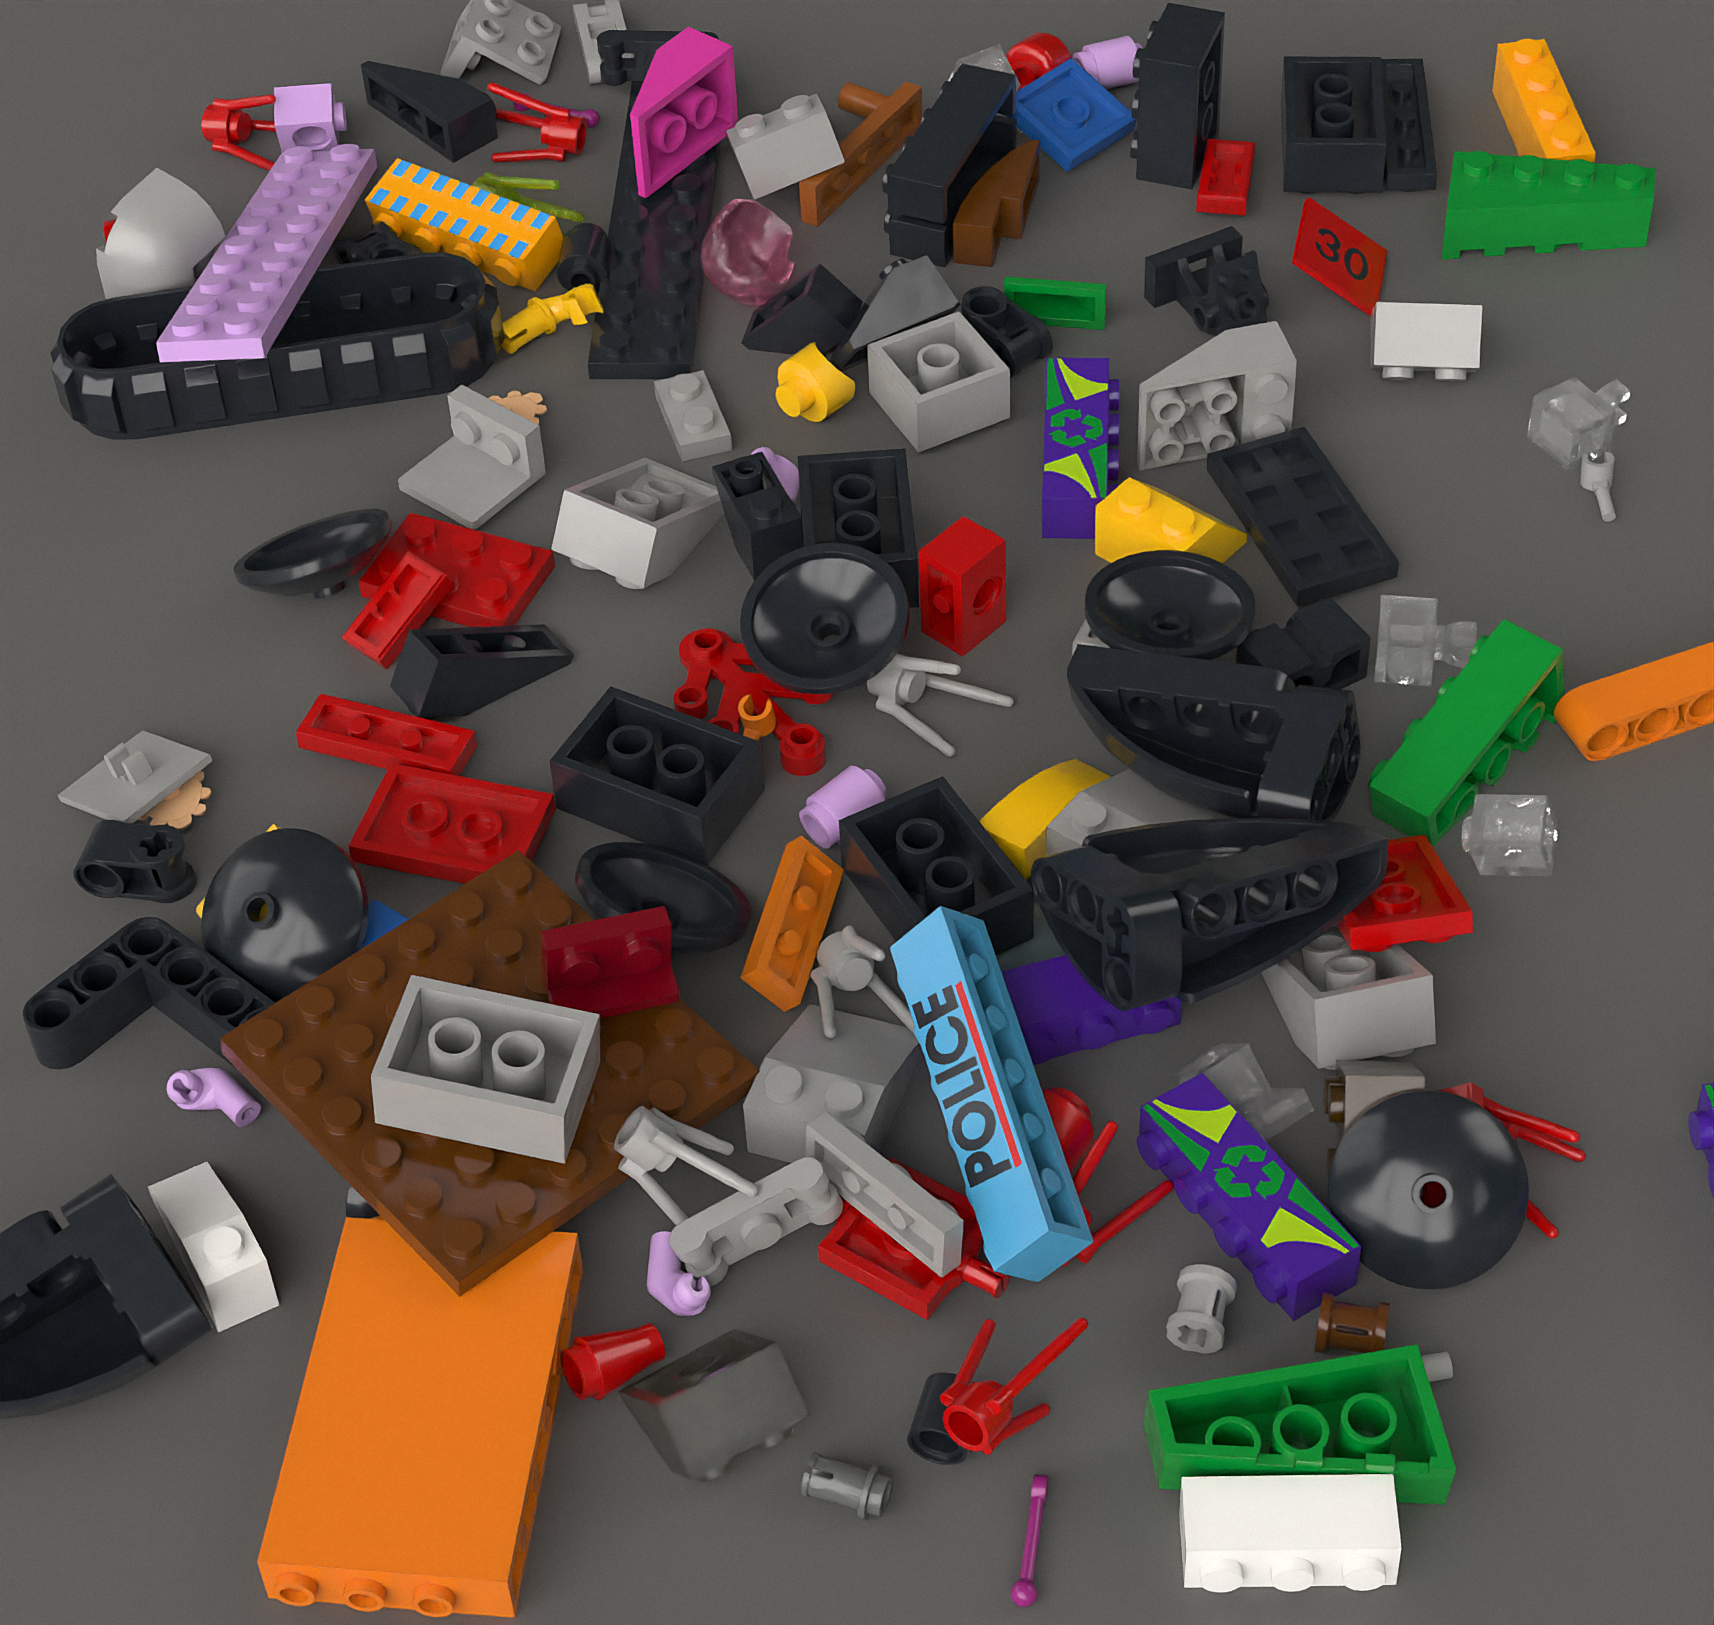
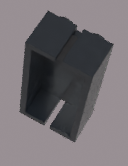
M962 63L951 80H946L943 83L939 98L932 108L925 110L921 125L913 136L909 135L906 138L902 153L894 164L887 166L883 176L882 189L884 193L888 194V210L884 219V231L889 234L890 255L910 260L927 255L933 265L946 267L953 256V222L962 202L977 181L994 164L1016 149V119L996 115L998 113L1013 117L1016 113V75Z

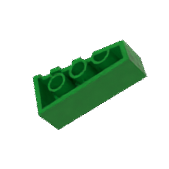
M1454 151L1441 260L1459 259L1460 250L1483 249V256L1490 257L1504 256L1505 248L1532 246L1535 254L1554 253V249L1561 247L1563 244L1576 243L1581 251L1646 247L1654 201L1656 168L1641 167L1636 164L1591 163L1582 159L1568 161L1538 158L1533 155L1509 156L1489 154L1484 151Z
M1505 619L1500 622L1490 636L1483 635L1480 637L1470 653L1469 662L1458 676H1450L1445 680L1438 691L1433 707L1424 718L1417 717L1411 722L1403 736L1402 745L1390 760L1383 759L1373 770L1368 782L1373 816L1410 837L1425 835L1432 847H1434L1475 805L1479 793L1478 786L1482 782L1494 786L1506 774L1511 753L1518 749L1526 754L1536 744L1540 735L1536 731L1539 724L1544 719L1552 724L1557 722L1554 718V710L1556 704L1565 695L1563 649Z
M1418 1344L1148 1391L1143 1429L1159 1489L1181 1490L1182 1477L1393 1474L1396 1502L1445 1505L1456 1473V1467Z

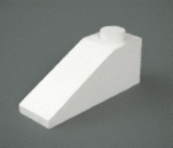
M208 1162L148 1186L149 1193L218 1332L279 1306L267 1260L243 1213Z

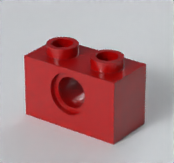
M962 516L919 550L921 632L963 657L1006 622V540L999 537L994 531L984 528Z

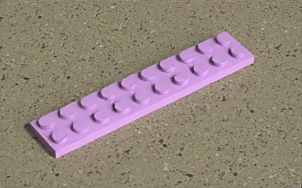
M343 144L333 147L330 151L312 152L310 147L298 146L289 148L281 153L157 340L156 345L160 362L265 358L377 168L375 149H359V146L355 144Z

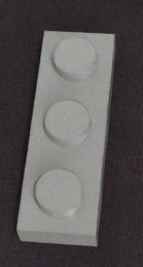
M826 1111L806 1124V1157H812L821 1163L828 1175L829 1183L836 1188L842 1198L940 1277H944L961 1264L964 1220L959 1217L949 1203L944 1200H937L913 1181L909 1173L902 1166L890 1163L871 1148L859 1132L850 1127L846 1128Z

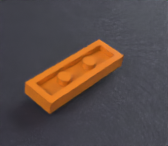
M802 835L785 846L740 976L743 981L783 1012L801 1003L844 872L842 867Z

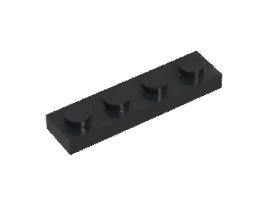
M1381 59L1387 143L1384 167L1386 190H1401L1405 192L1436 190L1437 168L1423 59Z

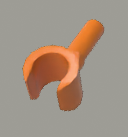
M746 695L740 700L738 705V711L744 728L743 735L759 741L760 737L767 736L776 727V717L770 699H768L766 709L762 714L752 716L754 704L751 695Z

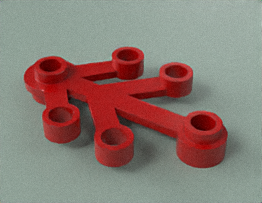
M704 628L693 631L682 639L679 645V658L683 666L686 667L688 676L685 685L677 688L673 694L674 710L703 719L708 713L707 689L710 680L717 678L725 687L717 717L709 720V723L740 734L739 723L741 718L738 711L740 700L746 695H751L754 704L753 715L758 716L764 712L766 703L770 699L776 717V727L771 733L780 741V762L783 769L792 775L809 776L823 768L826 762L825 739L822 734L812 725L805 723L796 724L769 696L802 699L806 703L818 705L829 701L833 693H799L773 683L761 673L744 672L738 665H754L746 652L744 644L733 643L730 636L723 631Z

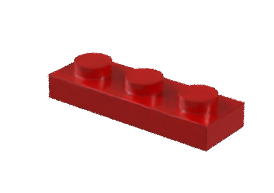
M321 693L296 730L299 748L387 770L390 764L394 763L460 776L477 748L474 730Z

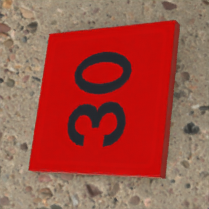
M1308 197L1303 205L1292 264L1371 317V312L1376 302L1379 301L1388 250Z

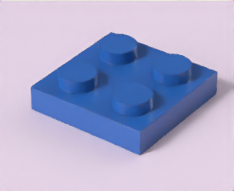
M1072 58L1017 91L1016 113L1013 117L1005 115L1008 118L1016 119V126L1031 140H1040V148L1066 172L1071 171L1132 132L1137 119L1132 118L1129 109Z

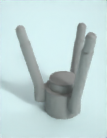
M899 653L881 672L867 681L868 691L878 696L876 709L893 715L948 757L955 755V748L901 705L907 702L915 703L918 701L925 686L1004 707H1011L1014 704V700L1010 696L925 673L958 675L961 667L957 664L908 657Z
M850 925L846 926L841 932L829 935L821 943L817 951V960L820 967L814 969L811 973V978L818 987L825 1036L827 1038H834L837 1033L832 986L844 991H857L866 985L869 986L908 1029L914 1033V1022L909 1008L874 970L873 959L877 961L884 960L886 956L884 950L861 937L856 929Z
M640 1106L634 1110L616 1136L614 1149L624 1156L618 1169L635 1179L676 1226L688 1219V1217L648 1171L655 1168L660 1172H664L673 1164L677 1157L750 1197L758 1194V1187L755 1184L685 1145L683 1139L724 1155L733 1153L734 1147L731 1143L673 1120L654 1107L649 1110L644 1106Z

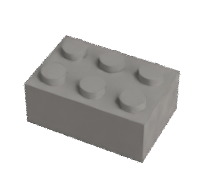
M411 975L371 1074L375 1123L565 1164L600 1064V1014Z

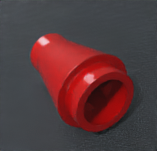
M649 1322L635 1328L575 1337L572 1346L561 1351V1366L569 1388L579 1400H584L591 1396L596 1400H601L650 1365L664 1360L665 1347L659 1331Z

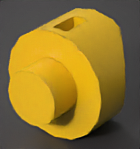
M815 342L810 343L785 360L778 368L777 378L779 387L776 389L775 395L779 406L789 416L798 417L801 415L811 422H820L849 403L854 397V380L834 367L820 353Z

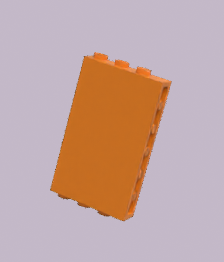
M381 1216L370 1219L345 1218L257 1560L268 1598L278 1599L283 1603L293 1606H307L313 1602L346 1604L353 1609L364 1612H374L385 1607L416 1610L430 1617H445L451 1613L516 1617L563 1379L560 1356L561 1351L569 1347L584 1273L578 1233L551 1232L459 1297Z

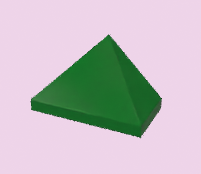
M1005 277L1004 294L1006 297L1029 314L1038 317L1046 326L1105 330L1106 284Z

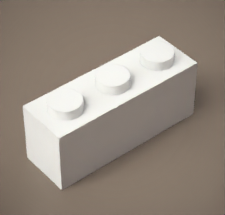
M1393 1474L1181 1478L1179 1517L1184 1588L1203 1587L1208 1591L1221 1593L1233 1591L1239 1587H1275L1282 1591L1295 1592L1307 1589L1310 1586H1346L1353 1590L1367 1591L1382 1585H1396L1402 1547Z

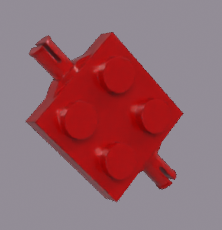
M893 1158L889 1159L890 1163L902 1166L909 1173L913 1181L937 1200H944L949 1203L959 1217L964 1220L961 1264L944 1277H940L844 1198H842L843 1210L837 1219V1223L818 1245L819 1262L927 1321L950 1291L965 1281L997 1299L1001 1296V1291H1005L1010 1280V1275L994 1272L992 1265L979 1259L980 1253L984 1250V1240L974 1209L967 1197Z

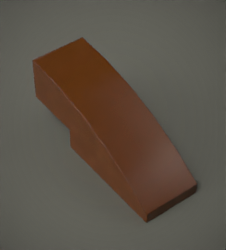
M1030 139L1009 152L994 164L972 187L962 202L953 222L954 263L993 267L1002 237L1022 239L1040 180V140Z

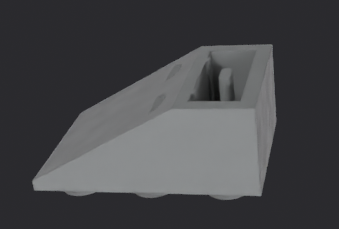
M1277 321L1225 330L1139 385L1137 452L1139 471L1207 458V453L1292 430L1297 360Z

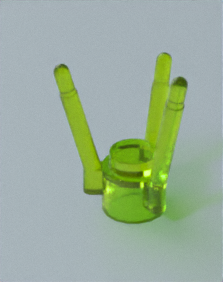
M485 172L472 185L549 215L581 222L584 219V215L581 212L521 196L514 189L557 190L560 188V182L557 180L499 176Z

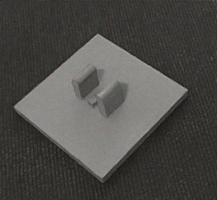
M142 730L125 744L121 742L104 755L103 761L58 794V797L62 803L103 819L133 824L213 760L208 753Z

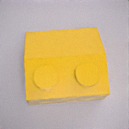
M1130 477L1096 505L1095 555L1110 563L1132 554L1156 550L1190 552L1224 563L1247 542V533L1162 489Z

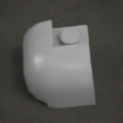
M155 168L128 192L111 211L112 215L117 219L108 235L106 246L103 245L96 248L97 266L105 299L194 286L214 256L215 247L226 238L219 219L199 194L179 179L159 168Z

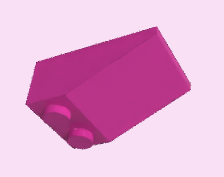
M687 27L656 50L630 113L639 196L644 198L650 196L727 136L726 130L735 127L738 122V107L732 45Z

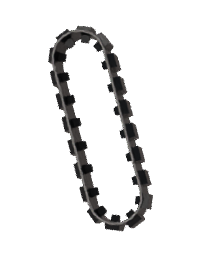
M417 253L317 268L265 358L160 362L156 342L193 286L114 297L92 303L74 313L61 327L58 340L50 354L53 361L51 370L59 400L74 421L80 422L83 427L94 435L112 440H131L448 393L454 391L460 385L467 387L482 378L493 364L505 338L497 288L476 265L464 257L452 254Z

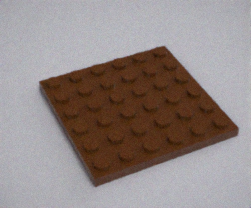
M519 850L220 1038L222 1054L459 1297L630 1178L629 1175L618 1169L624 1156L614 1149V1142L626 1119L638 1107L644 1106L649 1110L654 1107L673 1120L700 1129L746 1097L757 1074L760 1072L679 998L675 1003L600 1018V1064L565 1164L375 1123L371 1074L411 975L550 1004L542 981L540 931L593 921L594 919Z

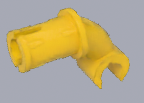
M580 285L565 294L545 299L537 297L529 299L528 307L502 322L503 331L506 335L502 347L508 353L513 354L520 347L542 333L548 335L554 333L556 325L565 320L571 319L574 325H582L588 323L585 318L586 315L593 312L604 313V308L593 285Z

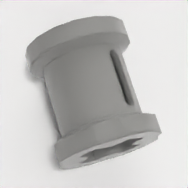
M1194 1264L1186 1266L1179 1274L1177 1287L1181 1297L1177 1312L1168 1319L1166 1326L1168 1331L1167 1338L1174 1345L1186 1351H1195L1202 1354L1217 1352L1223 1347L1225 1328L1222 1325L1226 1305L1234 1301L1237 1291L1236 1281L1229 1273L1211 1265Z

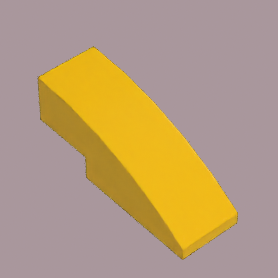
M1077 759L1058 763L1019 785L999 801L979 822L1023 878L1027 880L1031 876L1035 860L1046 856L1047 826L1080 791L1112 776Z

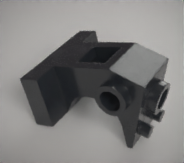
M1233 226L1145 257L1144 298L1154 308L1177 301L1194 319L1199 330L1213 336H1217L1225 330L1268 322L1266 309L1269 305V297L1266 288L1261 282L1257 253L1252 250L1242 256L1243 236ZM1206 258V267L1193 272L1190 271L1188 264Z

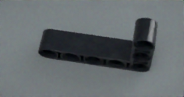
M144 917L125 925L34 994L24 1006L23 1019L36 1058L43 1066L49 1069L61 1070L80 1063L152 1006L156 1007L236 1068L222 1054L220 1038L272 1006L275 1002L166 921L156 917Z

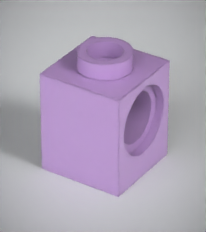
M331 83L274 88V96L276 97V102L274 103L275 129L282 153L289 148L307 146L312 148V152L330 151L333 147L339 145V131L347 130L344 102L335 101Z

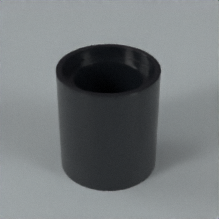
M946 1372L932 1374L926 1379L907 1437V1443L915 1454L925 1460L942 1465H954L965 1460L968 1450L958 1445L950 1437L943 1423V1413L947 1407L942 1404L940 1395L954 1382L957 1374Z

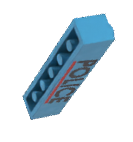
M940 906L890 947L898 972V984L905 994L914 1022V1034L922 1047L931 1075V1087L939 1100L948 1128V1140L956 1153L966 1184V1196L974 1209L984 1240L983 1248L985 1255L991 1263L994 1272L1040 1282L1094 1241L984 920Z

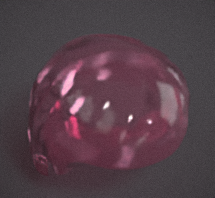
M732 200L721 209L704 237L701 248V264L704 273L711 280L713 286L727 298L744 305H763L786 287L791 276L794 262L790 261L788 263L787 255L788 248L793 239L792 229L774 212L754 200Z

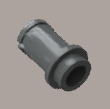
M813 1452L807 1463L808 1467L813 1468L812 1473L804 1471L801 1495L813 1496L858 1510V1518L867 1520L869 1514L877 1517L883 1516L891 1496L893 1477L882 1474V1467L873 1465L870 1469L856 1467Z

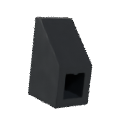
M763 452L712 466L713 478L734 546L755 581L775 560L803 547L802 518Z

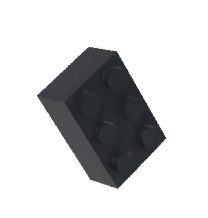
M1168 3L1159 21H1152L1145 48L1137 49L1132 74L1134 78H1139V89L1136 90L1133 98L1131 116L1134 119H1138V129H1136L1133 135L1130 149L1131 158L1137 159L1136 179L1193 189L1203 167L1207 139H1217L1219 135L1225 12Z
M1284 56L1281 91L1284 192H1300L1305 194L1315 192H1348L1352 194L1382 192L1387 143L1381 57Z
M905 448L797 456L804 547L821 543H843L858 546L877 554L895 570L901 579L906 591L909 608L919 607L918 561Z
M612 686L609 687L550 759L557 809L646 844L685 854L707 865L765 790L760 741Z
M943 776L838 820L842 868L896 942L940 906L984 920L995 955L1034 939L1033 889Z

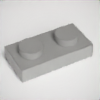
M704 370L654 381L656 400L682 462L732 450L731 433Z

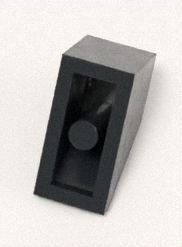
M818 263L753 311L741 343L749 350L794 355L810 343L815 342L816 347L823 355L832 347H838L860 311L863 301L823 265Z

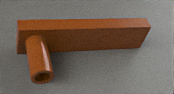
M905 81L890 96L851 82H847L842 87L838 97V107L841 110L866 119L838 144L845 163L799 181L802 222L818 227L904 145L909 135H914L922 120L921 86Z

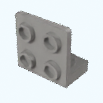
M469 0L457 20L440 75L459 79L465 68L473 71L481 56L484 55L527 79L542 85L549 72L561 26L551 21L545 14L535 12L514 0Z
M460 385L447 395L451 428L454 436L398 479V484L402 492L458 523L475 530L544 476L546 470L539 425L466 386Z

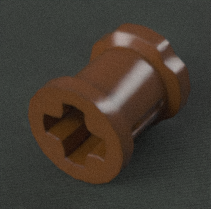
M1323 1292L1314 1352L1325 1353L1328 1348L1358 1353L1384 1350L1390 1303L1379 1302L1377 1307L1374 1308L1335 1301L1333 1294Z

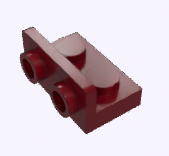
M665 906L540 931L542 981L550 1004L600 1014V1018L671 1004L679 1000V987L671 967V923Z

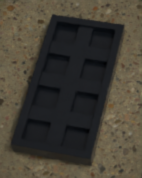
M1305 427L1207 453L1208 473L1296 606L1397 578L1398 559Z

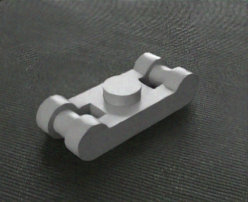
M604 0V5L588 7L587 3L573 5L576 31L578 32L589 84L603 83L601 81L600 64L604 61V58L598 53L597 36L607 30H626L619 0ZM624 53L622 58H633V53Z
M812 1157L796 1160L753 1183L758 1187V1194L756 1196L750 1197L738 1191L675 1226L670 1234V1246L677 1257L685 1262L686 1270L693 1273V1279L698 1281L701 1276H704L710 1286L716 1285L727 1274L729 1265L758 1250L772 1246L780 1238L810 1222L816 1225H826L835 1221L842 1213L843 1201L836 1188L829 1183L828 1175L821 1163Z

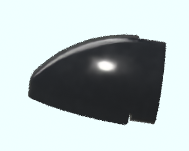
M1081 644L1077 645L1068 665L1067 680L1072 700L1090 730L1104 747L1131 771L1166 793L1193 805L1235 818H1278L1331 822L1336 817L1349 794L1358 770L1361 750L1356 701L1352 691L1301 684L1296 688L1288 675L1269 667Z
M1225 818L1149 824L1092 834L1084 838L1082 847L1041 857L1035 860L1032 866L1031 881L1036 899L1045 919L1074 968L1104 1000L1118 1010L1128 1011L1172 997H1176L1186 1003L1198 1002L1259 974L1305 947L1341 921L1343 916L1348 915L1382 883L1388 864V838L1355 824L1300 819Z
M112 1174L60 1207L70 1224L66 1228H61L51 1211L44 1210L28 1215L0 1233V1419L40 1415L85 1402L123 1387L161 1365L213 1330L206 1314L132 1198Z

